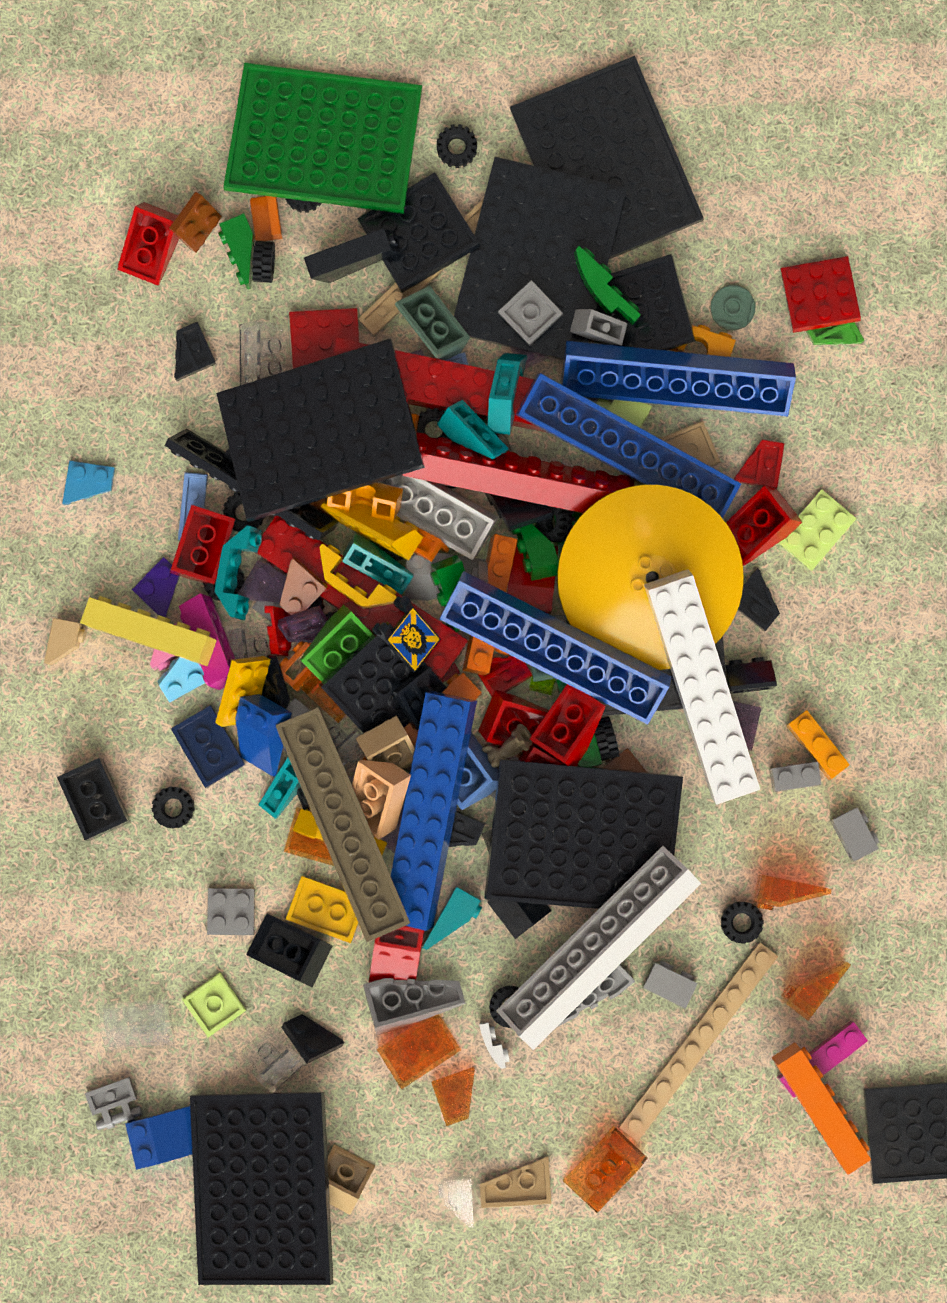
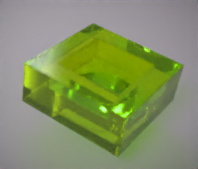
M532 676L529 690L552 695L556 679L533 682Z

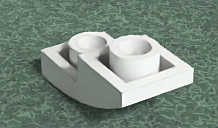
M489 1022L480 1023L481 1034L491 1057L501 1069L506 1068L505 1062H510L507 1048H502V1043L493 1045L492 1041L496 1040L494 1026L489 1027Z

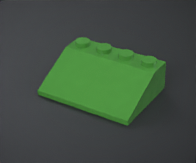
M343 605L325 623L300 660L322 682L373 634Z

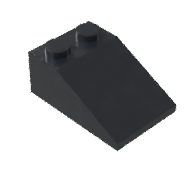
M266 914L246 955L313 988L333 945L274 916Z

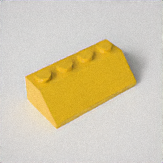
M327 501L321 505L340 524L408 561L423 539L417 532V526L408 521L405 524L400 522L401 518L396 516L394 522L371 517L372 508L368 505L356 504L349 511L327 506Z

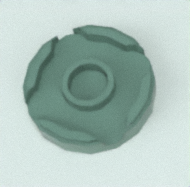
M728 285L715 293L711 301L710 312L718 326L726 330H739L745 328L752 321L756 303L747 289L739 285Z

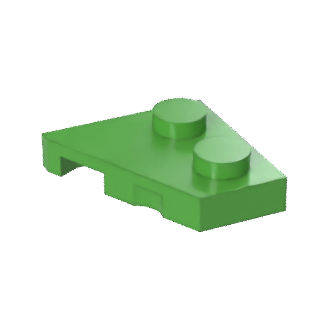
M855 322L806 331L813 345L861 344L865 341Z

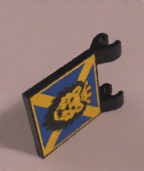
M398 596L394 600V605L405 613L392 630L384 622L381 624L376 623L372 630L390 646L411 672L414 673L441 639L414 609L410 599L407 596H402V598Z

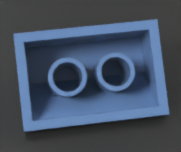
M472 732L457 802L461 810L487 797L497 787L498 768H493L489 763L487 753L482 751V746Z

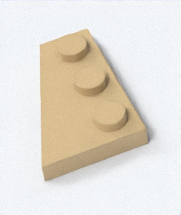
M548 1156L480 1184L481 1209L552 1204Z

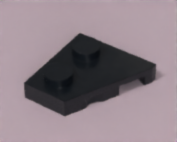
M456 811L449 847L477 845L485 822Z

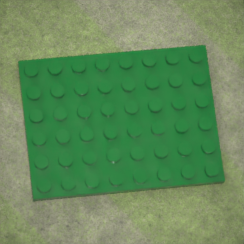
M244 63L223 186L224 191L404 214L422 96V85Z

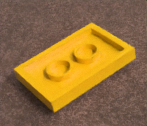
M265 656L233 659L231 661L216 724L221 727L236 725L235 717L240 697L262 695L271 659Z
M301 876L285 920L352 943L358 921L345 891Z

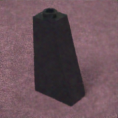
M383 228L306 256L304 260L311 279L331 283L399 253V239L393 231Z

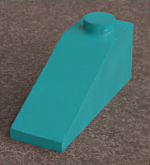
M463 400L449 406L437 424L453 442L491 459L500 456L509 449Z
M356 533L343 552V563L384 585L387 584L400 594H403L414 576L413 573L377 545Z
M288 757L258 804L275 819L280 816L297 795V790L300 788Z
M456 887L422 948L425 950L429 949L469 922L472 917L476 919L483 908L479 905L481 900Z

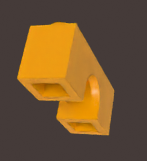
M692 325L695 339L706 347L707 355L731 356L736 340L732 339L730 334L724 332L717 334L711 332V329L707 326L698 325L696 327ZM687 344L670 349L669 351L684 352Z
M377 482L328 497L327 506L349 511L353 505L365 504L372 508L371 517L394 522L401 508L403 488Z
M807 710L786 725L797 741L810 752L815 762H818L819 769L828 780L833 779L850 765Z

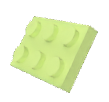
M821 489L798 516L802 523L779 544L812 571L857 518Z

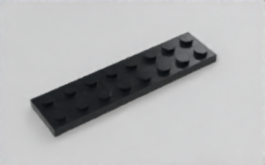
M185 429L167 439L165 447L169 448L171 453L187 459L193 467L208 472L211 478L226 483L231 490L240 492L233 462L224 457L225 452L189 429ZM309 503L273 514L286 520L285 522L289 526L304 531L307 537L317 540L335 530L339 521Z

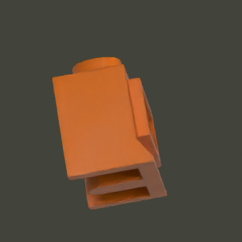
M301 640L293 649L295 654L290 659L285 657L279 664L284 681L297 692L301 690L300 688L314 674L305 667L292 680L286 674V671L310 646L311 642L309 640L305 643Z

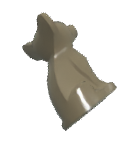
M518 724L517 728L511 732V736L500 748L485 745L482 747V751L488 754V761L492 767L499 768L500 759L513 757L522 750L528 751L533 743L529 740L532 735L523 724Z

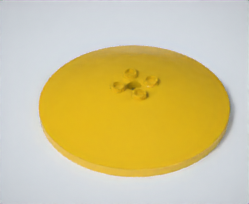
M632 486L613 492L598 500L579 517L571 528L562 547L558 563L557 585L559 598L564 614L571 626L658 670L670 669L644 588V584L647 583L645 579L647 573L654 571L658 574L659 579L687 569L693 574L710 631L716 644L728 630L740 604L743 590L742 558L737 542L728 525L711 506L700 498L670 486Z

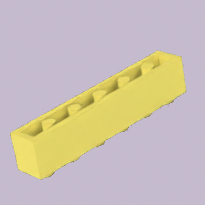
M99 596L98 600L89 597L80 621L81 624L208 666L217 640L209 637L210 632L199 628L194 632L189 630L191 626L177 622L176 625L170 624L171 620L158 615L155 619L150 617V612L141 609L134 612L131 611V606L120 602L115 606L111 604L112 600Z

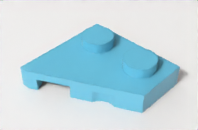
M180 657L172 661L169 669L157 681L169 703L205 683L202 667L198 663Z

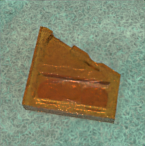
M474 1066L431 1081L446 1126L469 1119L475 1072Z

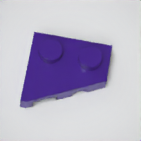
M163 557L132 590L157 615L167 618L170 603L180 576L170 573L172 564Z

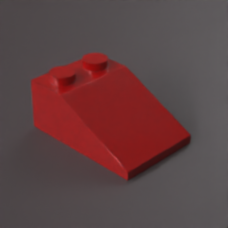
M146 202L136 205L117 270L159 286L179 241V238L169 229L178 215Z
M764 485L726 524L734 535L741 554L742 565L745 566L787 538L802 523V520L777 488Z
M516 543L507 593L551 614L555 576L531 581L529 572L525 573L524 556L523 553L519 554ZM554 546L558 555V546Z
M567 684L529 740L564 764L577 766L590 745L606 706L590 695Z
M495 690L478 732L486 742L502 746L511 736V732L517 728L518 724H523L533 735L549 710L518 696Z

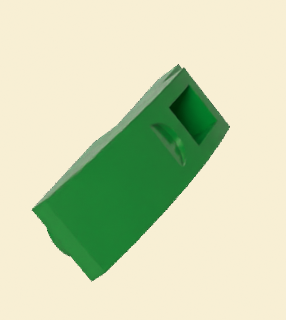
M578 246L574 252L576 265L593 299L609 316L616 310L633 325L641 316L638 312L639 308L632 301L627 302L621 297L623 295L617 287L614 285L610 287L608 285L613 278L611 275L612 271L605 264L597 263L593 259L595 256L587 248L582 249Z

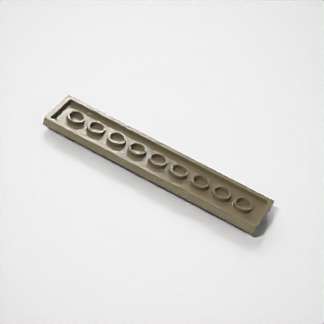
M319 707L275 725L366 942L410 924Z

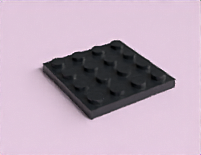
M435 172L407 189L404 214L371 210L357 218L366 234L384 228L393 231L397 235L400 252L382 261L402 293L480 247L478 240Z
M672 254L611 273L613 278L608 285L610 287L612 285L617 287L623 294L621 297L627 302L632 301L639 308L638 312L641 314L633 325L616 310L610 315V317L627 323L622 345L613 346L667 351L696 341ZM599 305L597 306V312L608 315Z
M386 622V624L390 627V630H392L393 626L389 622ZM374 633L323 680L319 686L363 733L372 730L397 716L404 728L409 724V721L393 691L416 672L412 673L390 646ZM423 662L417 669V671L424 667L426 663ZM433 671L432 674H429L430 687H433V691L442 693L447 687Z
M947 1082L864 1089L872 1183L947 1178Z

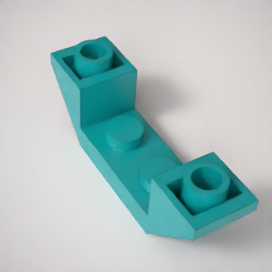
M504 353L497 360L489 396L487 425L494 433L511 434L515 416L513 401L519 376L524 375L527 355Z
M246 526L223 545L214 590L229 616L244 621L249 611V598L234 594V590L237 587V573L242 561L241 551L258 553V548L262 541V530L251 526Z

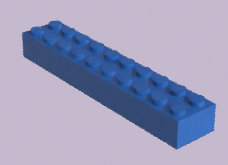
M566 341L561 375V385L583 397L786 417L789 415L796 380L794 363Z
M541 373L536 375L515 414L643 485L670 486L693 494L711 506L722 519L741 486V483Z
M463 571L440 616V620L647 725L670 687L672 676Z
M435 691L426 692L410 772L411 778L407 788L391 871V879L410 921V924L406 926L425 931L434 926L477 704L476 700Z

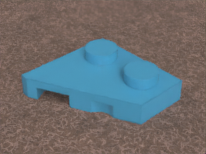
M69 461L62 504L69 505L72 502L112 491L115 468Z

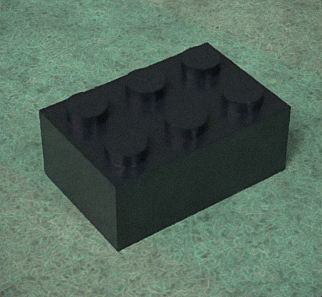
M95 759L57 777L85 841H91L131 822L103 759Z

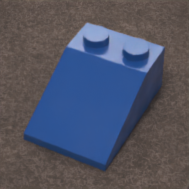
M260 694L240 697L235 720L241 758L269 775L276 776L283 744L275 725L291 719L292 712Z
M190 1106L140 1118L125 1124L136 1170L192 1155Z

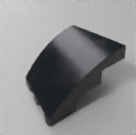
M485 493L490 505L494 506L499 518H503L509 531L552 517V511L547 505Z

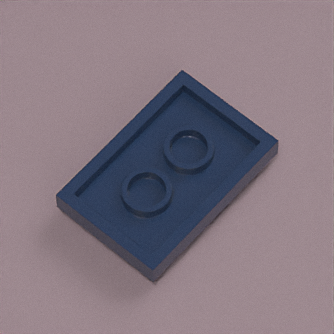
M211 705L171 728L205 788L246 765L225 728L215 723L217 715Z

